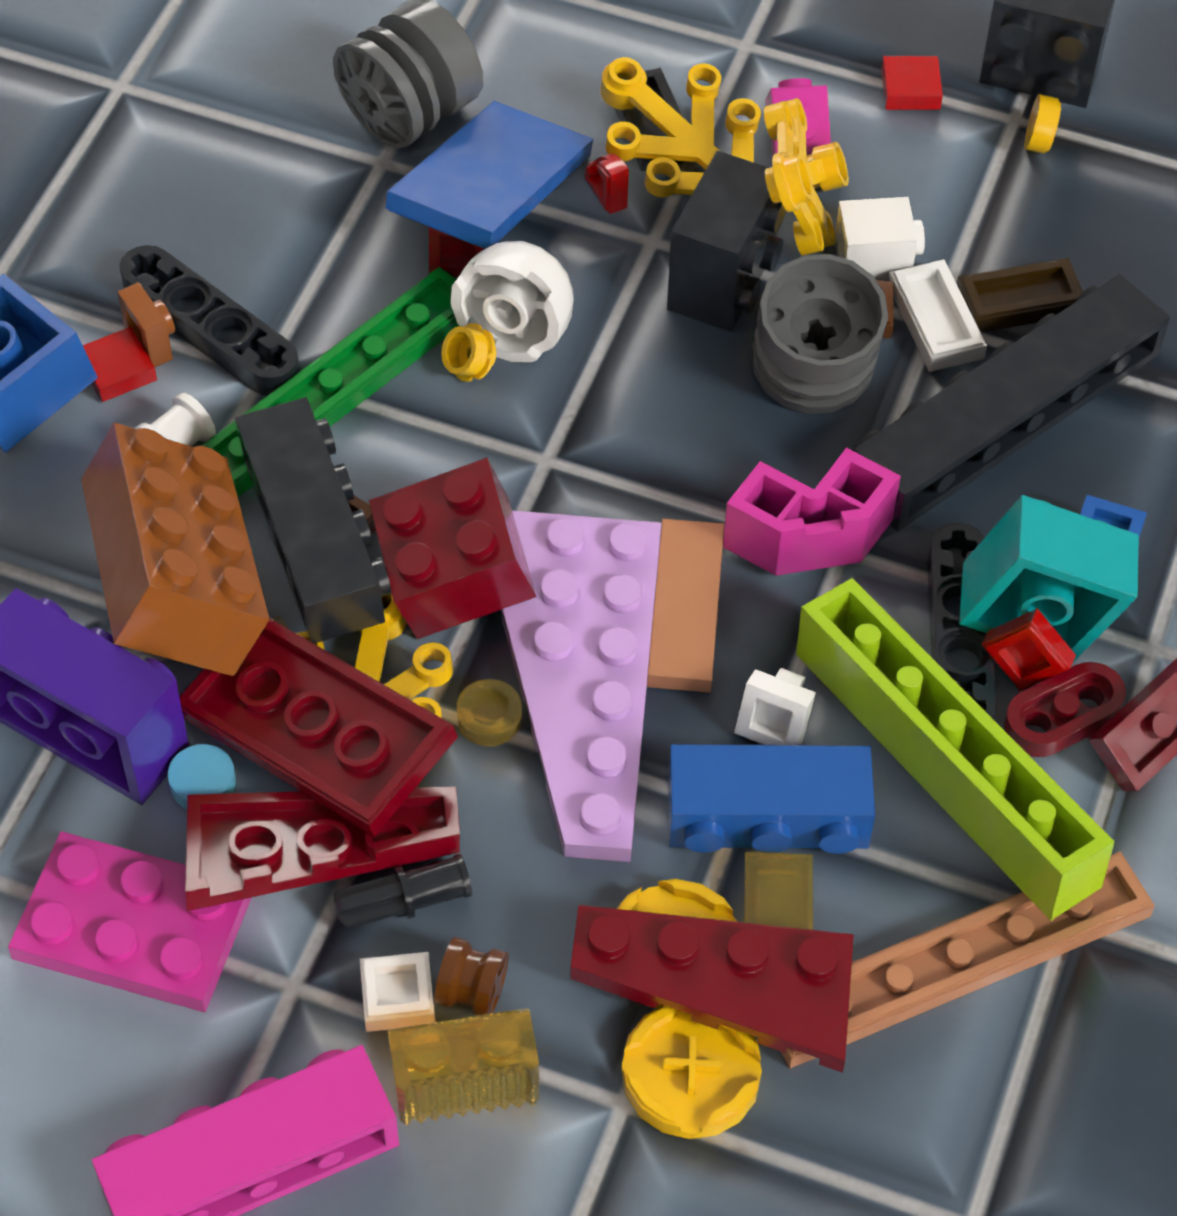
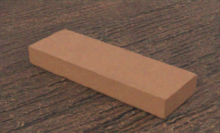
M662 519L647 687L711 693L724 535L723 523Z

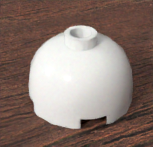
M524 241L496 243L480 251L469 261L452 285L451 307L458 325L464 327L469 323H477L482 326V329L489 330L495 341L496 357L510 362H533L538 360L543 352L552 349L567 329L572 317L574 298L568 273L551 254L541 247Z

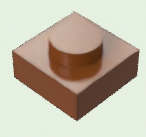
M139 282L117 291L124 329L131 326L154 367L156 368L173 360L169 335L175 332V326L165 304L161 300L153 302Z

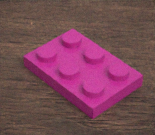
M60 831L8 945V949L12 959L206 1013L252 898L186 911L185 864Z

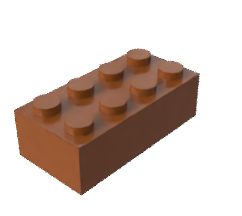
M113 422L81 478L113 642L119 646L234 676L270 618L228 459L205 446L192 447L166 439L161 434L148 428L134 429Z

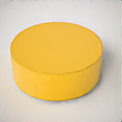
M1041 94L1037 95L1027 125L1024 143L1025 150L1042 154L1050 150L1061 112V102H1059L1058 98Z

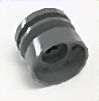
M407 0L383 16L378 26L364 29L358 33L356 38L350 39L337 47L333 57L335 79L341 95L353 115L376 139L396 149L407 147L418 140L422 133L429 132L435 128L439 118L452 116L475 100L483 88V69L474 45L466 31L451 13L434 0Z
M831 254L804 255L782 265L767 281L760 301L757 328L751 351L754 375L767 395L783 407L805 414L834 413L855 403L867 390L876 366L888 320L886 297L874 276L854 261Z

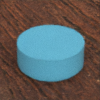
M197 744L180 751L169 765L168 781L171 794L176 803L186 810L187 795L235 792L236 775L230 756L219 747L209 744Z

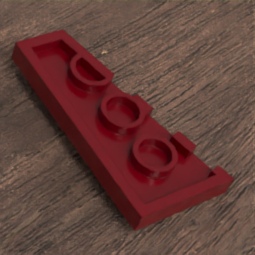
M456 786L415 788L375 837L301 791L187 795L186 911L460 853V827Z
M578 905L570 966L571 980L653 1008L657 1007L658 1004H662L691 1014V1021L717 1030L719 1025H723L758 1037L757 1044L786 1053L787 1048L814 1056L820 1059L819 1065L843 1073L846 1059L854 934Z

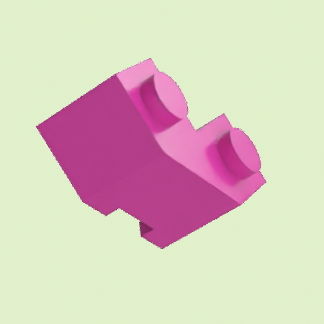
M846 448L816 488L812 489L760 461L727 502L723 548L775 576L862 562L893 521L901 476Z

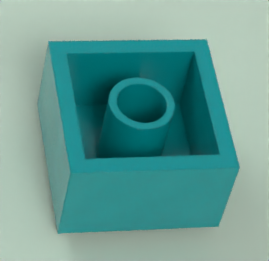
M1021 495L963 562L959 624L987 633V631L1038 608L1076 654L1073 661L1075 662L1137 598L1139 535L1112 526L1107 522L1095 520L1054 506L1049 502Z

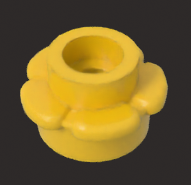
M469 323L464 327L458 326L453 328L444 339L441 352L442 361L445 368L455 374L461 381L471 382L474 378L482 379L488 374L496 359V346L493 335L489 330L482 329V326L477 323Z

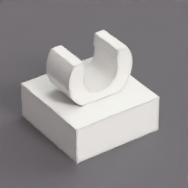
M781 668L776 677L755 669L746 683L734 733L763 745H801L816 692L803 688L806 677Z

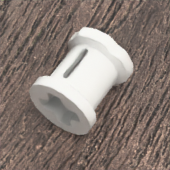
M180 393L174 397L172 408L152 424L145 422L134 428H148L161 434L166 439L192 446L197 441L207 442L216 434L215 425L205 408L195 398L186 393Z

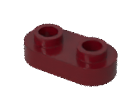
M1097 662L1076 664L1069 670L1052 676L1014 696L1008 705L1003 725L1004 731L1029 756L1038 758L1051 756L1093 735L1123 707L1126 697L1125 684L1120 675L1107 665ZM1090 699L1096 702L1098 706L1089 707L1080 700ZM1027 726H1039L1045 733L1034 732L1028 729Z

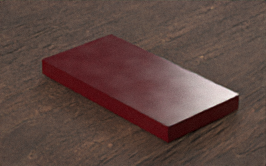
M271 618L234 676L204 668L179 696L184 720L374 837L458 738L454 726Z

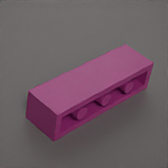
M359 1045L348 1051L335 1049L324 1052L310 1061L305 1069L284 1078L268 1077L258 1080L246 1087L239 1097L213 1108L211 1106H198L187 1110L175 1119L173 1125L147 1136L134 1134L123 1137L112 1143L104 1154L91 1160L112 1216H239L399 1146L397 1118L363 1045Z

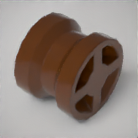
M454 937L446 949L435 986L434 1002L447 1007L457 1003L468 1005L475 1015L490 1019L503 989L508 969L509 953L495 948L486 953L477 951L472 948L469 941Z

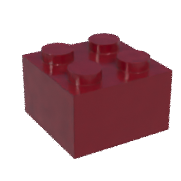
M487 457L369 500L391 586L393 601L417 639L536 597L509 498Z

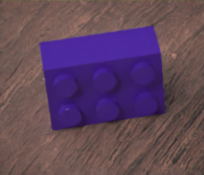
M15 588L0 604V722L131 800L143 805L167 777L168 768L173 758L180 751L189 747L177 680L174 674L161 662L153 658L142 660L123 649L122 646L114 644L112 635L105 630L97 627L89 630L70 619L68 614L57 603L48 598L42 597L37 600Z

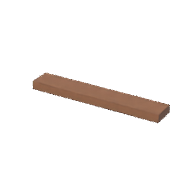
M1120 851L1110 857L1102 888L1051 921L1024 892H1021L852 962L846 1045L1151 917L1155 905ZM787 1048L786 1053L781 1052L790 1069L816 1058Z

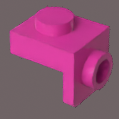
M807 78L782 80L778 83L777 88L770 89L765 99V104L768 106L795 98L800 99L807 119L806 154L810 155L814 147L831 143L827 85L812 86V80ZM772 140L773 156L775 153H778L777 140Z

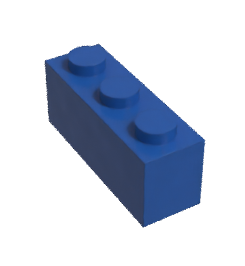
M671 744L668 773L669 847H686L691 851L699 853L714 852L721 848H754L763 853H778L789 848H821L825 852L834 854L847 853L855 849H869L875 820L871 746Z

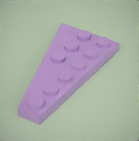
M512 511L536 597L502 609V622L523 702L526 703L529 714L531 732L536 751L539 752L546 779V790L564 857L631 862L662 523Z

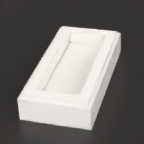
M944 259L889 273L888 281H893V297L929 372L985 358L987 345Z

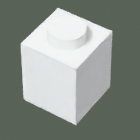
M909 197L839 201L835 230V247L838 257L854 261L872 274L876 280L888 281L891 271L913 267L915 255H923L925 246L924 227L921 220H913Z

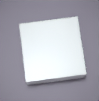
M428 952L360 959L366 1032L435 1025Z

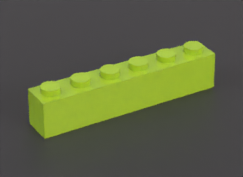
M853 578L801 606L796 651L799 659L1050 921L1102 888L1115 841Z

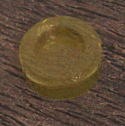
M495 679L479 680L467 686L457 701V722L461 733L471 742L482 746H497L512 739L519 731L522 723V703L516 690L509 684Z

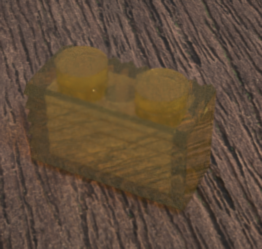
M529 1008L388 1029L399 1120L407 1126L413 1119L422 1124L427 1116L437 1121L441 1114L450 1119L455 1112L464 1117L469 1110L478 1115L483 1108L492 1113L497 1105L506 1111L511 1103L520 1108L525 1101L534 1106L539 1100V1059Z

